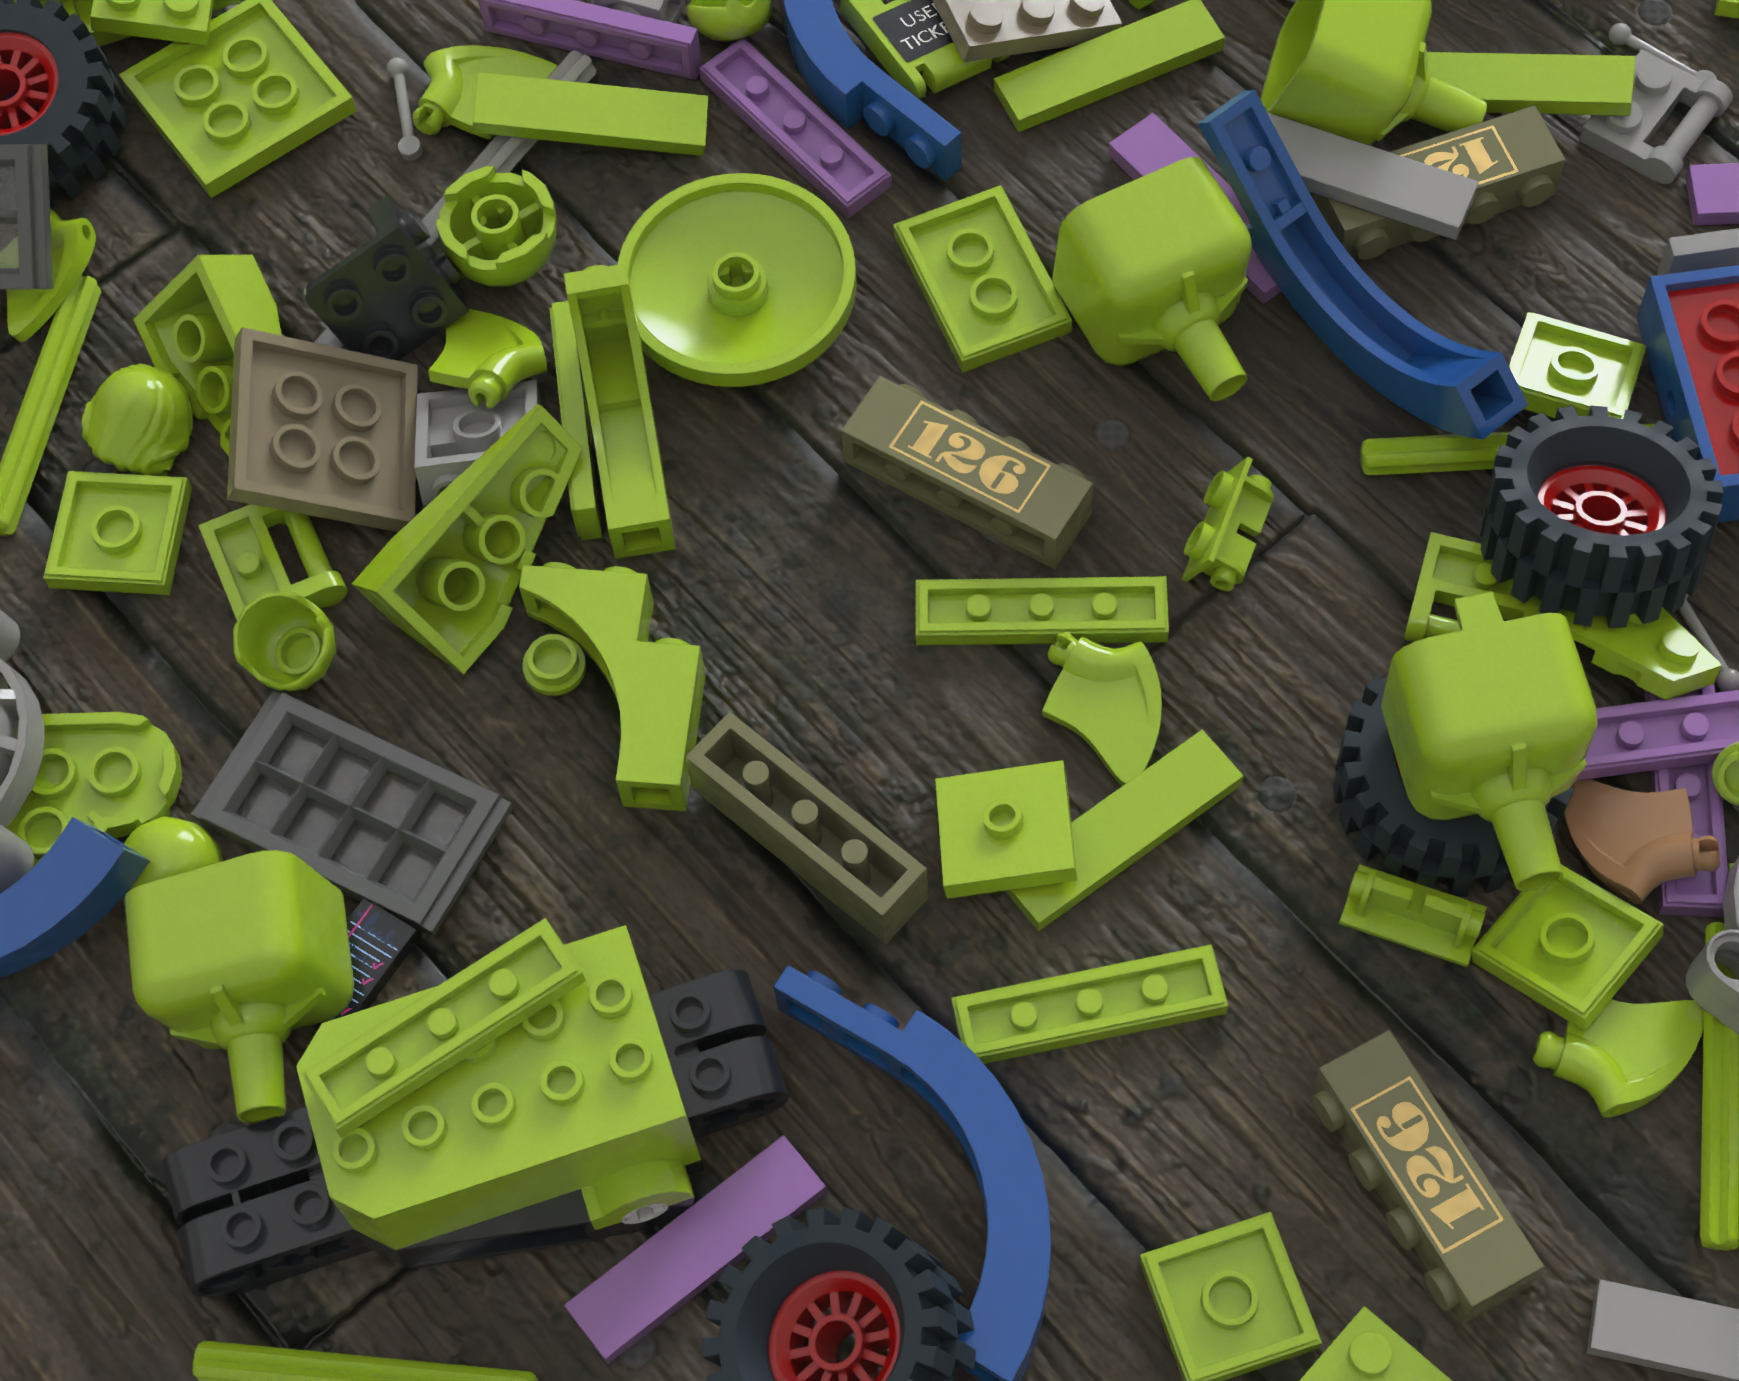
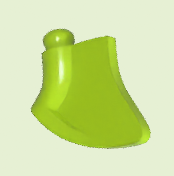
M455 46L432 52L424 61V67L430 77V84L418 101L419 108L413 112L412 119L414 125L419 131L427 135H435L440 132L442 127L453 125L466 132L490 140L493 135L472 133L477 72L546 79L557 65L524 52L492 46Z
M50 209L53 289H6L8 331L17 341H27L46 323L72 291L84 272L96 242L94 228L86 218L62 220L54 210ZM18 236L0 253V268H19Z
M469 309L466 314L445 328L446 344L444 350L428 370L431 382L468 389V396L474 405L480 407L482 402L486 401L487 408L491 409L497 406L498 402L503 401L519 382L546 372L547 362L540 339L530 329L501 316Z
M1068 632L1059 633L1056 636L1057 641L1055 645L1051 644L1047 655L1052 664L1063 667V670L1047 698L1042 710V716L1063 725L1083 738L1095 751L1114 779L1123 786L1147 769L1159 735L1162 700L1155 665L1148 650L1141 641L1123 648L1113 649L1104 647L1085 637H1081L1078 640Z
M1611 999L1585 1031L1568 1021L1563 1037L1551 1031L1541 1033L1535 1047L1537 1050L1532 1059L1538 1067L1552 1069L1553 1076L1577 1084L1588 1091L1595 1100L1603 1117L1609 1118L1622 1115L1655 1099L1683 1071L1696 1050L1703 1033L1704 1009L1695 1000L1633 1004Z

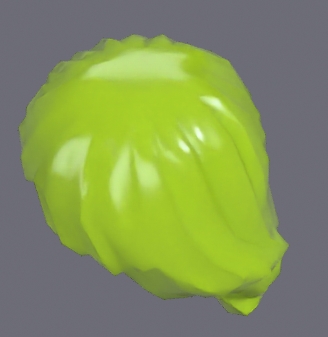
M146 364L121 368L115 371L100 386L92 400L85 404L86 408L82 415L83 430L81 436L88 443V446L92 448L93 455L96 458H99L105 464L114 465L117 470L122 472L129 470L132 474L167 476V470L171 471L175 458L188 448L193 429V410L186 388L171 373Z

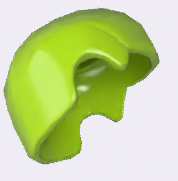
M691 0L690 4L686 6L688 21L694 28H697L701 34L712 40L723 42L736 41L760 31L769 22L773 12V0Z
M290 591L262 594L243 608L233 627V653L237 662L260 683L278 692L286 690L293 693L308 689L325 676L337 651L333 624L329 621L328 617L315 604L301 595Z
M161 817L137 827L124 843L150 860L131 889L145 883L223 861L221 845L205 828L196 823L174 817Z

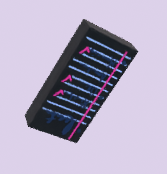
M365 898L362 899L347 919L354 977L353 998L343 1013L328 1021L368 1009L420 939L415 928ZM324 1022L314 1024V1026L319 1029Z

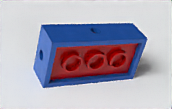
M1739 265L1650 276L1636 318L1643 343L1646 345V354L1666 424L1674 427L1671 439L1679 442L1689 437L1700 446L1696 460L1710 458L1717 470L1713 481H1722L1723 496L1720 503L1722 504V509L1717 523L1739 520Z

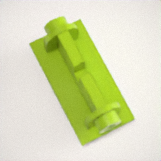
M1246 457L1228 472L1221 470L1211 481L1204 496V503L1209 505L1204 522H1200L1194 528L1184 548V554L1190 557L1181 579L1186 583L1200 572L1211 576L1210 584L1222 591H1231L1235 584H1240L1243 581L1256 543L1239 535L1237 530L1240 529L1253 537L1259 535L1274 499V494L1270 490L1272 483L1269 479L1261 475L1247 476L1253 461L1250 457Z
M1359 864L1353 877L1339 924L1468 967L1472 955L1471 950L1474 948L1487 907Z

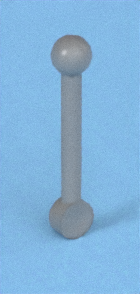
M1616 23L1609 30V39L1614 45L1621 46L1626 44L1638 52L1643 49L1703 81L1708 79L1717 80L1713 72L1708 70L1697 72L1632 35L1631 29L1627 24Z
M395 57L387 63L386 69L388 75L394 79L403 138L398 143V149L403 159L414 161L422 155L423 148L413 132L405 82L409 66L404 59Z
M1686 594L1684 604L1678 611L1698 642L1722 664L1716 679L1717 687L1722 692L1738 690L1739 672L1728 667L1687 601L1689 595Z

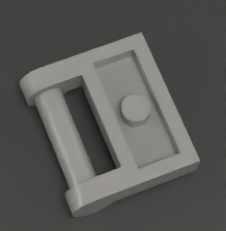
M1641 49L1636 56L1631 116L1591 115L1582 127L1579 141L1655 182L1669 184L1674 181L1682 170L1683 157L1711 119L1719 117L1725 112L1733 101V94L1729 87L1719 80L1708 79L1703 81ZM1679 101L1691 107L1663 146L1654 148L1648 145Z

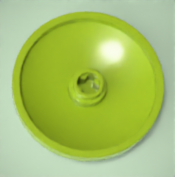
M732 173L711 176L693 181L668 193L648 208L636 221L623 243L617 264L626 263L642 350L661 367L684 379L722 387H744L775 381L793 374L813 362L832 345L845 327L854 305L857 287L853 247L849 235L837 215L821 199L806 189L789 181L761 174Z

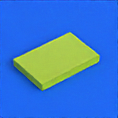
M1001 185L893 224L894 238L962 373L1072 332V319Z

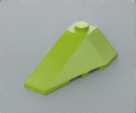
M197 255L133 320L154 366L171 373L186 388L194 416L197 419H208L220 434V446L229 456L235 338L242 327L281 336L282 334L276 303L253 255Z
M536 404L404 526L354 580L352 585L397 627L457 672L465 674L504 629L513 609L509 604L520 581L523 565H532L536 556L532 551L547 517L554 515L583 447L542 405Z

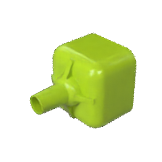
M1297 0L1287 15L1278 35L1260 97L1268 113L1369 146H1373L1376 141L1383 139L1399 124L1408 121L1410 118L1448 133L1481 123L1486 113L1487 103L1431 75L1427 64L1426 43H1424L1432 14L1431 0Z
M1188 157L1092 198L1076 207L1066 216L1059 228L1052 279L1053 285L1094 352L1104 362L1116 366L1133 364L1167 349L1168 351L1178 353L1212 401L1226 399L1245 385L1247 375L1218 325L1222 324L1234 313L1239 304L1241 293L1247 287L1248 279L1246 278V272L1251 256L1252 241L1247 226L1203 159L1200 157Z
M1492 591L1454 600V607L1461 631L1415 641L1401 648L1392 657L1381 703L1382 713L1408 799L1415 810L1431 820H1451L1478 814L1486 821L1491 822L1516 889L1520 891L1540 889L1554 884L1563 877L1562 867L1545 807L1551 798L1567 791L1576 782L1578 774L1585 769L1587 765L1585 757L1598 725L1596 706L1565 616L1559 613H1544L1503 621Z
M278 850L246 854L145 883L131 889L125 894L124 904L132 991L139 1007L149 1017L168 1027L170 1035L177 1039L191 1041L206 1049L227 1050L236 1113L240 1121L257 1123L275 1116L285 1115L286 1097L282 1043L286 1041L292 1030L325 1022L340 1015L353 998L354 977L344 896L341 890L296 855Z

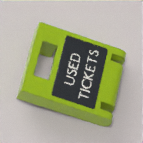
M841 0L839 11L890 76L918 99L925 97L926 84L935 94L991 68L992 59L998 63L1009 58V56L963 62L933 0H895L886 5L883 3L886 0Z

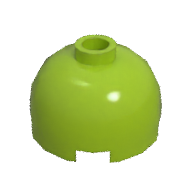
M485 166L464 174L446 189L443 195L445 203L439 212V219L436 218V228L448 258L465 277L490 287H511L529 280L545 266L556 246L557 215L554 202L546 185L533 174L522 170V176L514 173H496L494 166Z

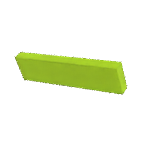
M1189 0L994 78V92L1017 131L1021 132L1223 51L1225 37L1202 1Z
M1427 52V64L1432 76L1487 103L1486 112L1513 113L1535 105L1540 114L1631 116L1636 56Z
M477 72L472 133L704 156L708 96Z
M568 301L552 303V307L549 310L562 427L583 447L568 481L571 512L577 535L581 537L582 541L603 538L589 409Z
M1166 576L916 580V645L1055 644L1057 641L1056 636L1062 632H1068L1078 640L1081 637H1085L1095 643L1168 642Z
M1202 729L1071 822L1077 881L1006 890L1005 892L1039 932L1239 788L1243 783L1244 776Z
M544 918L300 1074L342 1138L586 980L577 963L547 919Z
M1212 944L951 998L959 1040L973 1051L983 1064L1227 1014L1228 1003Z

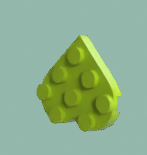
M124 712L42 714L45 730L43 758L34 786L19 813L6 828L26 841L32 848L34 855L33 867L50 850L72 817L93 825L114 838L128 836L137 827L161 817H170V807L176 801L183 779L180 755L167 734L152 725L149 719L143 715Z

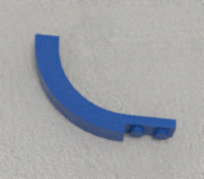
M782 0L787 38L799 72L811 92L837 121L849 130L864 117L868 125L881 136L888 135L905 148L908 156L916 165L923 169L929 167L945 181L962 168L961 132L878 68L859 50L843 28L832 0Z
M1256 90L1242 91L1197 123L1250 221L1246 226L1252 241V248L1292 307L1312 331L1355 374L1377 392L1410 414L1442 430L1464 437L1483 440L1528 405L1502 352L1478 350L1464 346L1431 330L1397 305L1361 269L1322 216Z
M72 817L59 838L41 860L15 884L0 893V978L19 972L52 956L81 937L107 915L131 889L150 860L103 830Z
M788 965L774 985L778 1010L891 1075L913 1090L934 1109L948 1125L962 1146L975 1173L982 1194L987 1220L986 1257L980 1283L969 1310L972 1315L975 1331L958 1334L959 1340L976 1350L974 1370H962L980 1381H1021L1028 1368L1040 1334L1048 1298L1051 1232L1049 1204L1043 1173L1032 1140L1016 1107L996 1077L973 1051L945 1027L918 1009L904 1030L901 1031L898 1029V1021L884 1009L871 1003H866L862 1008L841 996V988L825 975L810 970L805 975Z

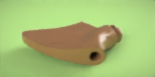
M1591 779L1576 780L1573 784L1572 789L1574 791L1564 812L1573 843L1591 872L1606 887L1620 897L1634 904H1641L1659 884L1675 879L1697 877V871L1713 872L1720 866L1718 840L1711 835L1694 838L1693 818L1686 788L1644 793L1615 788Z

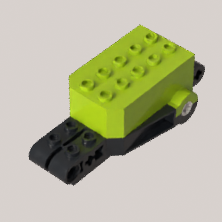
M626 925L565 944L564 946L583 972L585 982L342 1138L333 1127L300 1073L436 987L322 1023L296 1066L306 1107L287 1112L283 1116H275L189 1144L171 1152L162 1161L175 1222L182 1226L178 1231L192 1294L198 1297H213L235 1292L237 1295L370 1251H375L410 1269L593 1242L610 1236L631 1234L650 1229L679 1216L693 1205L695 1198L688 1176L704 1171L695 1139L770 1114L781 1108L789 1099L772 1043L767 1037H763L766 1034L767 1028L749 974L738 969L725 970L649 994Z

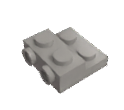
M537 380L519 382L503 401L498 402L497 406L491 409L487 408L486 401H483L480 407L474 405L468 396V389L465 388L417 394L414 468L423 506H427L536 404L541 405Z

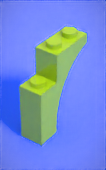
M626 263L613 266L594 265L582 271L564 273L566 293L592 426L607 527L615 559L674 550L676 546L656 423Z
M549 562L543 566L523 565L519 589L528 616L548 624L575 641L596 663L617 698L620 710L621 742L616 783L623 807L686 812L691 780L685 756L696 746L706 676L700 646L690 645L676 638H662L656 642H648L654 602L647 574L637 573L632 569L619 566L609 567L601 571L576 569L571 565L561 562Z

